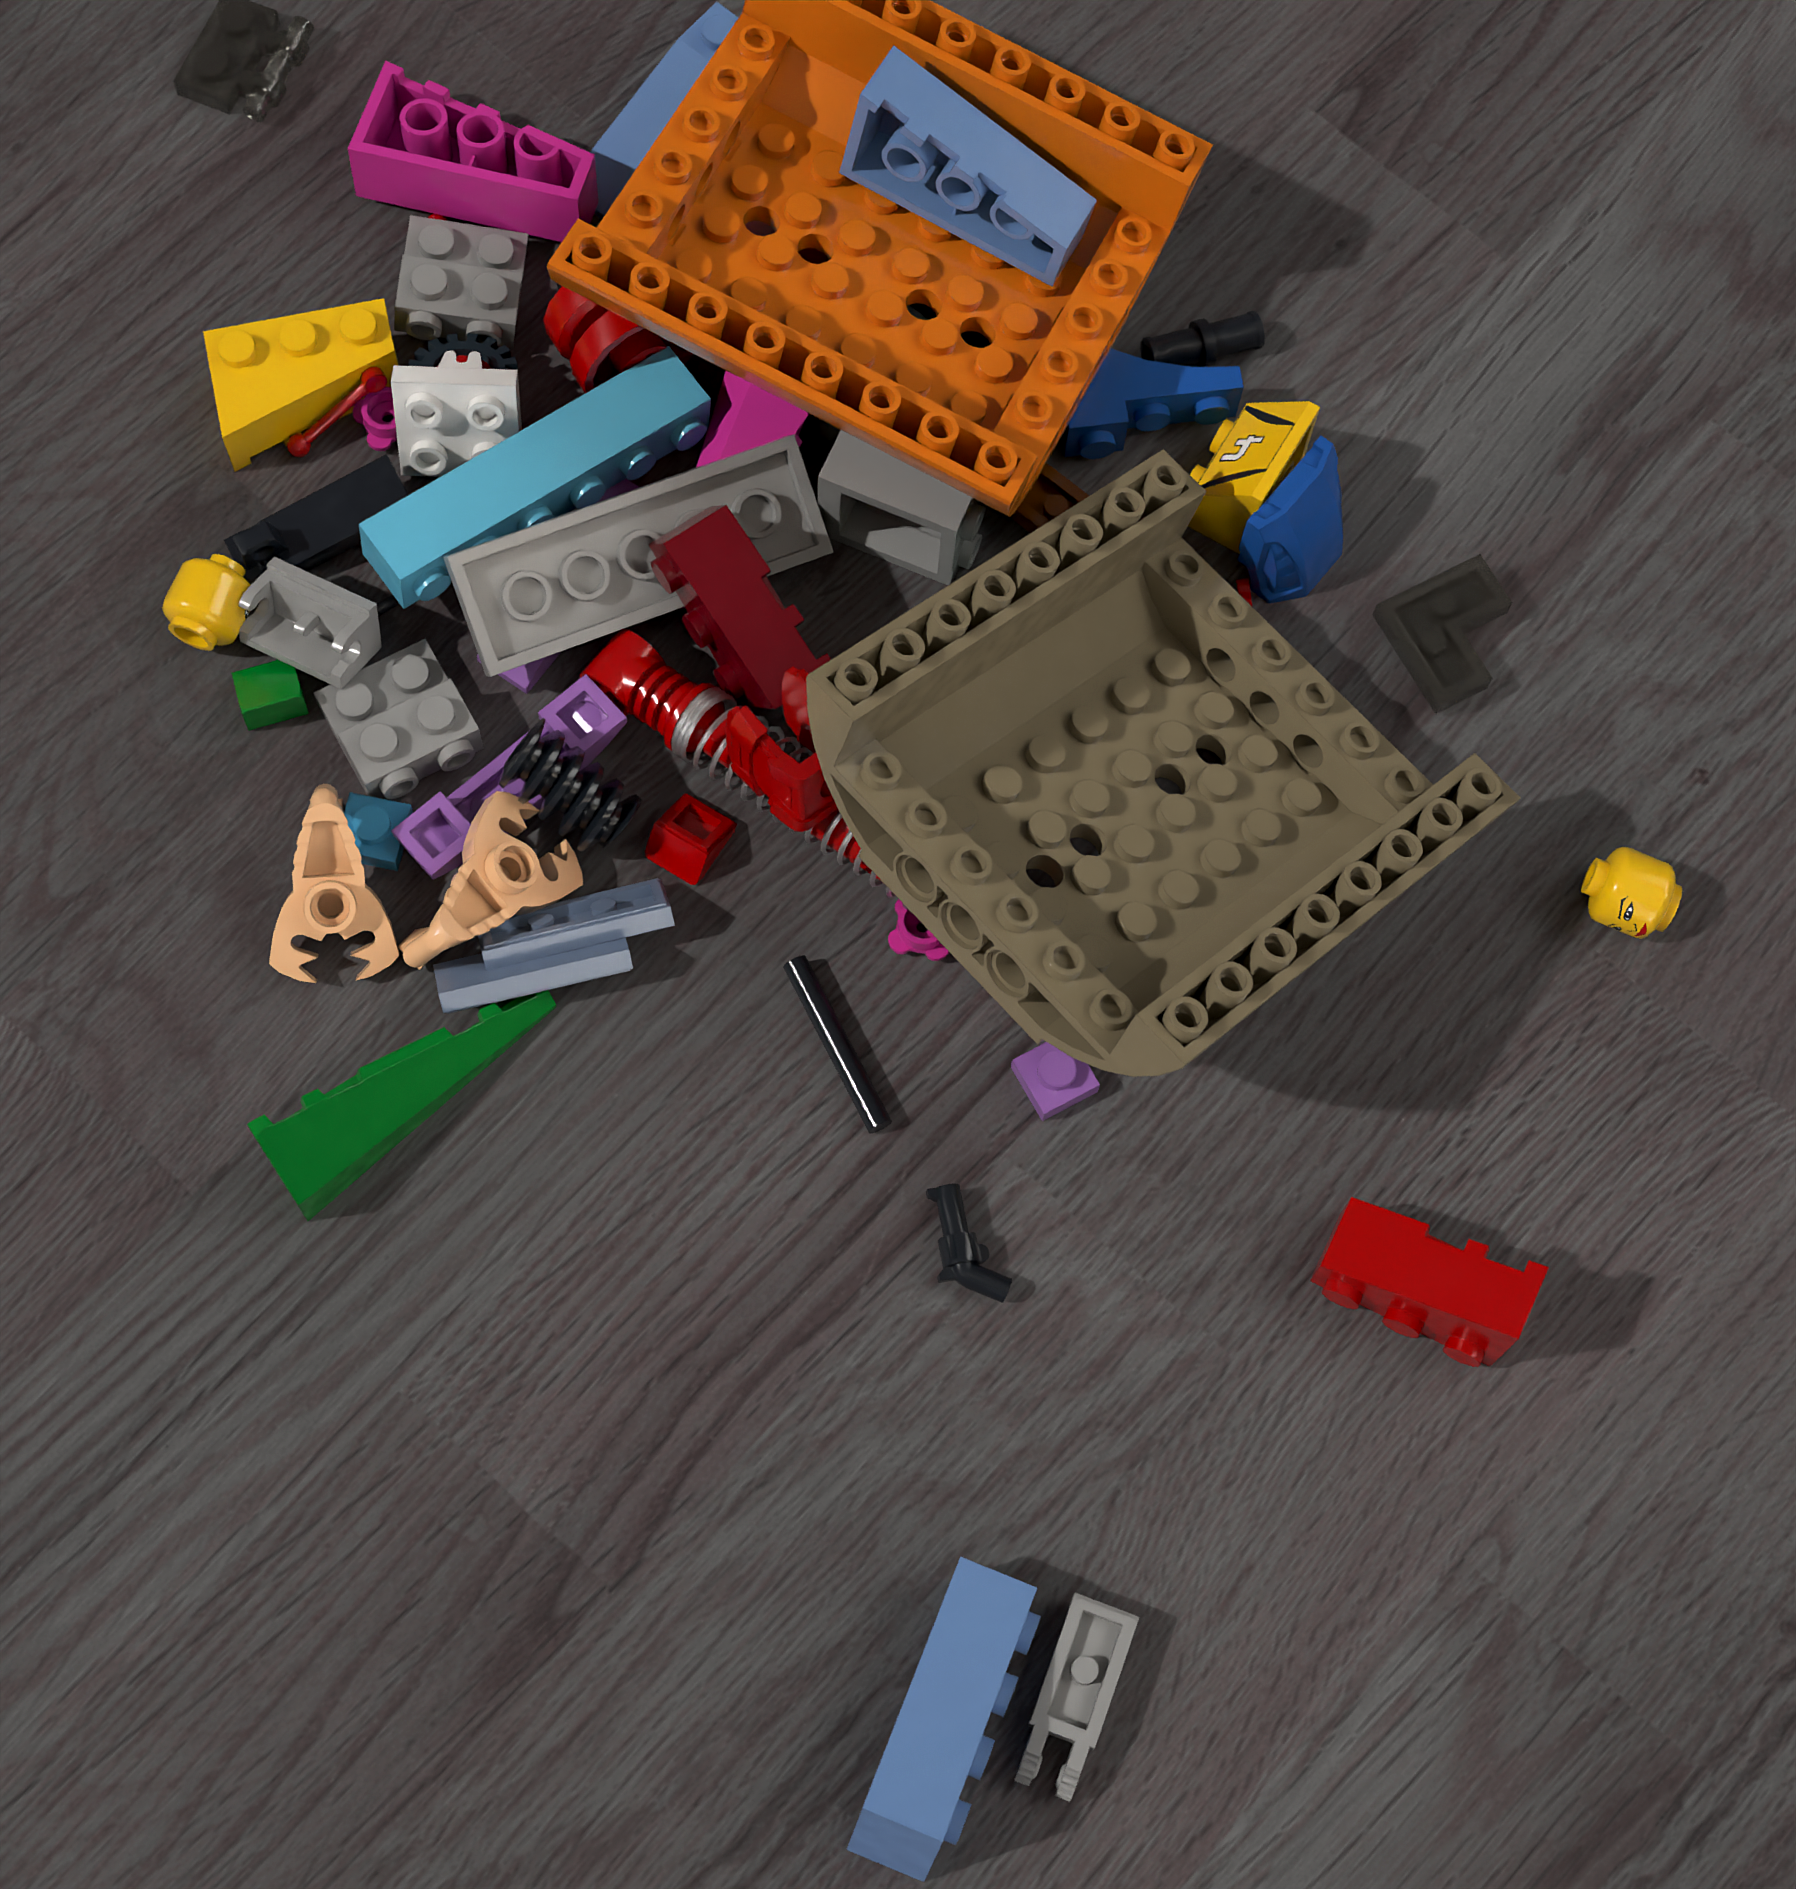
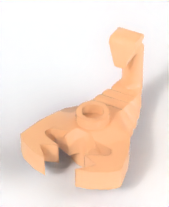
M322 784L314 790L310 799L311 803L302 822L303 827L297 839L298 847L293 860V891L285 900L274 929L269 964L279 973L298 981L317 983V979L301 965L318 958L319 954L295 946L292 943L294 936L304 935L322 941L327 933H339L345 940L362 931H370L374 934L375 939L369 944L352 951L350 955L369 961L356 977V980L371 977L389 967L398 958L399 949L391 921L380 899L365 884L364 866L361 863L362 857L359 848L355 844L354 834L347 824L348 820L343 811V799H338L337 790L333 786Z
M496 791L484 801L471 822L462 851L463 864L458 869V873L454 875L451 886L447 889L444 896L443 904L431 921L430 927L415 929L397 946L403 953V959L407 965L421 970L428 961L444 950L473 939L474 936L487 933L490 929H494L512 918L513 915L528 914L556 903L583 885L582 870L575 852L566 839L554 847L555 855L548 852L538 859L530 846L502 831L504 830L516 837L527 829L523 819H530L540 810L529 802L522 804L518 801L519 797L509 792Z

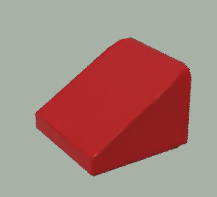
M684 793L654 823L645 849V856L690 885H696L704 877L735 832L737 823Z

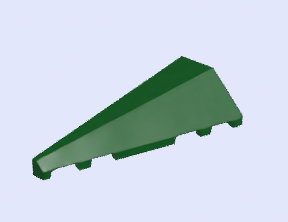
M548 990L518 997L502 1008L492 1003L479 1010L477 1014L479 1022L465 1031L453 1036L443 1027L358 1068L355 1076L326 1094H323L317 1088L301 1096L300 1103L302 1109L289 1117L273 1124L265 1115H262L247 1123V1126L306 1220L309 1221L557 1007Z

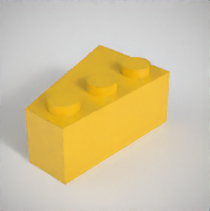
M384 298L203 331L221 434L234 472L252 464L250 457L282 441L287 446L290 436L301 434L302 431L311 427L361 383V374L367 368H381L387 378L385 387H391L393 366H399ZM353 407L350 408V409H349L344 415H342L340 418H342V417H344V416H346V415L352 413V412H353Z

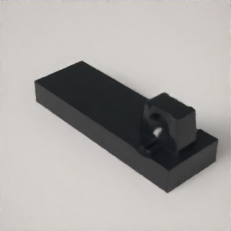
M385 454L264 518L254 526L230 536L224 542L233 560L245 569L244 578L250 584L268 569L267 563L273 557L302 570L309 571L360 544L359 523L409 494L388 455Z

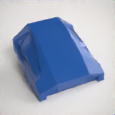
M1320 436L1314 442L1313 447L1262 506L1250 516L1244 528L1238 548L1240 551L1238 561L1248 569L1250 590L1269 604L1306 597L1342 555V491L1337 470L1338 456L1333 443L1323 436Z

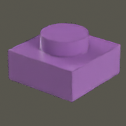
M1048 1042L1018 1056L1011 1063L1012 1071L1042 1121L1097 1093L1100 1087L1088 1064L1072 1058Z

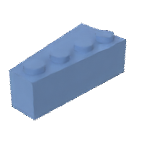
M894 45L860 94L839 171L840 174L1050 286L1054 285L1084 235L1097 201L1094 197Z
M960 1557L847 1847L848 1851L924 1882L943 1840L954 1845L957 1844L971 1804L959 1799L967 1775L977 1780L981 1779L995 1742L994 1739L984 1736L983 1732L991 1712L1002 1717L1004 1716L1018 1680L1017 1676L1006 1672L1014 1650L1025 1655L1027 1654L1041 1618L1040 1615L1029 1611L1037 1587Z

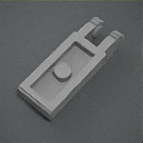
M1074 1593L1028 1723V1727H1031L1032 1730L1014 1781L1027 1786L1030 1785L1031 1780L1036 1778L1043 1759L1041 1753L1048 1734L1073 1743L1066 1763L1061 1766L1055 1784L1057 1788L1055 1796L1070 1802L1088 1751H1093L1096 1747L1139 1620L1138 1616Z

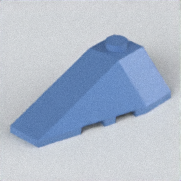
M716 2L677 39L590 151V153L595 154L598 204L594 214L601 220L737 21L738 17L720 3Z

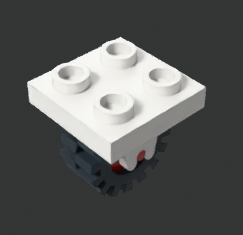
M457 333L447 335L446 344L442 345L435 338L428 342L429 351L421 347L414 352L415 360H409L408 366H393L391 388L401 475L441 477L522 430L517 361L515 357H511V350L506 345L498 348L497 340L491 337H487L483 343H479L478 334L468 333L467 341H458Z

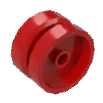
M563 286L549 302L543 319L548 336L560 355L570 361L572 374L584 393L591 391L651 355L666 349L667 346L673 350L684 365L693 356V353Z

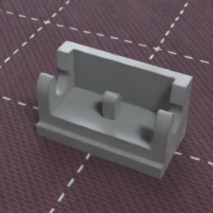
M273 557L267 563L268 569L247 588L239 601V607L248 611L256 608L258 604L256 611L247 617L239 629L240 642L339 689H343L382 648L377 603Z

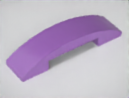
M586 674L538 712L539 719H545L540 738L559 730L565 735L560 754L576 746L585 752L580 770L587 767L627 723L626 716ZM526 734L447 798L441 791L391 830L392 835L433 880L463 864L462 851L471 822L488 797L496 791L509 792L517 797L520 796L524 784L520 778L504 788L498 783L506 760ZM538 795L528 802L540 810L544 798Z

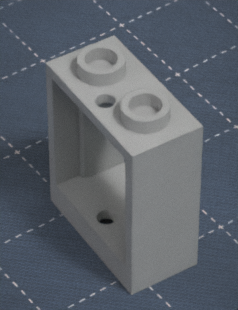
M842 430L818 476V507L830 539L945 585H950L953 582L960 566L970 569L982 540V535L977 533L986 509L978 505V500Z

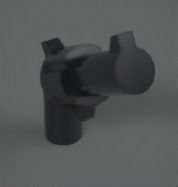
M954 1183L927 1189L926 1197L937 1203L943 1237L938 1239L943 1267L937 1276L938 1283L956 1281L966 1289L1003 1303L1010 1289L1012 1278L980 1266L989 1258V1250L985 1245L978 1244L976 1233H969L960 1185Z

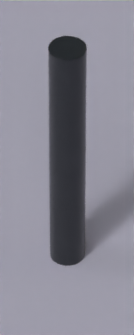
M802 955L790 960L783 968L868 1132L872 1134L886 1128L892 1123V1120L807 957Z

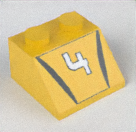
M1310 401L1247 403L1235 423L1226 418L1211 443L1209 451L1215 453L1210 463L1206 468L1197 464L1190 474L1206 490V493L1188 527L1240 554L1238 548L1247 520L1262 506L1305 456L1320 406Z

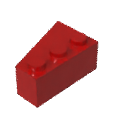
M1351 1197L1339 1215L1310 1282L1323 1287L1322 1294L1327 1299L1345 1308L1358 1309L1359 1305L1376 1312L1384 1316L1382 1322L1389 1329L1411 1338H1418L1422 1334L1444 1345L1443 1352L1447 1356L1472 1367H1479L1481 1363L1490 1367L1519 1339L1549 1267L1529 1260L1524 1272L1487 1259L1486 1257L1490 1250L1488 1245L1468 1239L1464 1250H1461L1429 1235L1430 1225Z

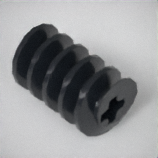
M542 718L526 734L508 757L498 784L504 788L520 778L524 784L518 799L519 802L524 804L534 797L541 795L544 798L538 814L541 820L560 811L564 815L557 833L564 836L575 828L580 827L583 832L577 846L579 851L584 852L596 843L605 848L625 829L640 807L642 799L635 794L620 801L624 784L617 778L600 786L604 768L598 762L592 763L580 770L585 752L580 747H573L560 754L565 735L559 730L540 738L545 724V719Z

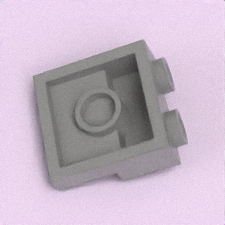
M410 215L395 301L394 331L406 332L412 337L421 340L447 339V335L457 333L459 341H467L468 333L478 334L479 343H483L487 337H491L497 340L498 347L506 345L508 348L513 349L528 233Z
M426 639L361 669L343 689L330 684L313 693L320 710L367 796L381 799L384 797L396 799L404 796L418 785L419 780L441 769L443 771L456 770L470 762L475 756V752L484 749L480 730L453 681L451 678H447Z

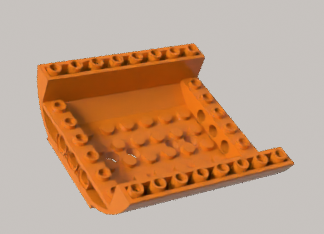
M745 0L742 14L597 227H594L578 218L548 261L547 270L550 278L559 285L1010 517L1020 506L1029 490L1033 488L1128 319L1185 206L1213 144L931 0ZM893 45L1097 200L1081 241L1053 286L1042 282L839 173L860 94ZM751 221H762L769 224L775 233L758 236L751 233L745 227V224ZM807 248L817 249L823 252L829 261L821 264H812L804 260L800 256L799 251ZM915 303L924 304L934 311L936 317L929 320L918 319L908 311L907 306ZM966 331L981 333L988 339L990 345L984 348L970 346L962 339L961 333Z

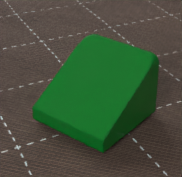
M275 660L232 672L238 703L248 731L309 714L295 667L280 660Z

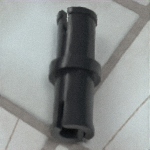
M1250 311L1244 315L1212 323L1203 318L1190 322L1187 329L1155 337H1145L1140 343L1141 357L1144 360L1181 366L1196 363L1199 367L1214 365L1219 357L1251 349H1261L1265 343V334L1260 316L1257 312Z

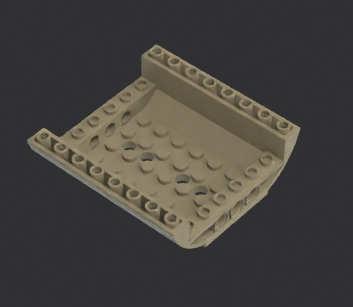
M1164 449L809 673L806 678L807 712L813 745L824 779L838 810L861 848L858 857L1038 1045L1046 1041L1074 1059L1103 1071L1131 1077L1160 1076L1184 1068L1521 799L1475 753L1434 785L1182 538L1206 490ZM1203 748L1214 752L1220 758L1222 765L1206 763L1199 757L1196 749ZM1162 777L1173 781L1180 788L1182 795L1164 792L1157 785L1155 778ZM1083 838L1088 840L1096 847L1099 856L1080 854L1074 849L1070 839ZM1040 869L1048 873L1054 880L1056 887L1037 886L1029 879L1026 870Z

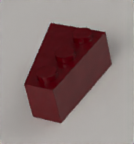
M727 505L710 506L648 544L656 559L651 561V567L656 578L669 594L676 591L688 612L682 616L687 631L700 648L708 646L719 667L714 670V675L719 686L726 694L733 696L735 700L739 699L742 705L777 709L783 705L782 681L785 671L794 666L798 670L804 669L809 674L831 660L827 653L816 660L796 628L804 623V618L794 604L787 608L783 606L766 576L770 574V568Z

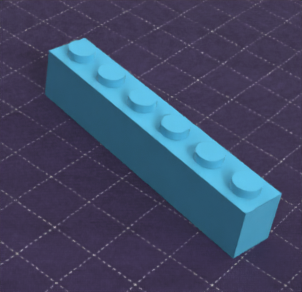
M667 346L666 349L651 355L359 523L362 553L403 609L418 600L429 601L443 593L451 583L444 556L561 516L575 508L580 509L595 504L601 499L605 491L626 478L628 480L640 478L654 466L658 459L675 449L683 451L697 444L709 427L711 398L673 350Z

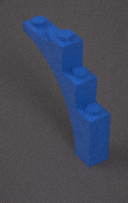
M919 304L923 316L928 319L936 317V314L930 307ZM975 331L961 333V337L966 343L973 339L984 338L985 346L990 345L988 339L981 333ZM1111 348L1061 436L1064 457L1081 455L1087 459H1099L1109 456L1113 452L1123 451L1127 429L1137 428L1141 431H1156L1169 424L1196 421L1201 425H1212L1220 423L1226 418L1236 417L1244 388L1240 366L1188 367L1144 360Z

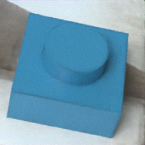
M352 792L349 793L344 814L348 820L347 824L356 839L355 844L359 848L362 864L398 871L404 847L392 835L391 830L413 813L410 804Z

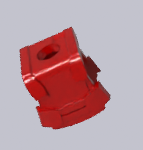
M792 666L785 671L782 681L784 716L788 726L797 735V741L814 754L801 763L797 762L793 757L785 753L767 734L768 729L746 705L742 708L735 706L728 711L726 742L732 763L730 765L732 771L759 797L764 794L769 797L770 812L792 830L804 832L828 817L838 807L827 783L823 784L825 779L813 745L807 712L806 678L808 673L804 669L798 670Z

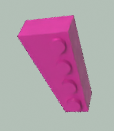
M385 60L348 146L356 196L505 230L528 233V235L559 242L564 240L578 218L588 224L591 223L598 204L595 154L530 125L522 129L502 121L499 111L481 103L475 109L451 98L448 88L430 80L425 85L405 77L404 68Z

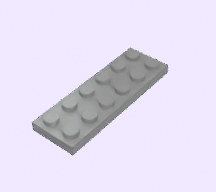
M795 435L776 439L444 556L447 570L485 675L487 677L495 676L684 607L676 591L669 594L656 578L651 567V561L656 559L648 544L710 506H728L770 568L771 572L766 576L833 553Z

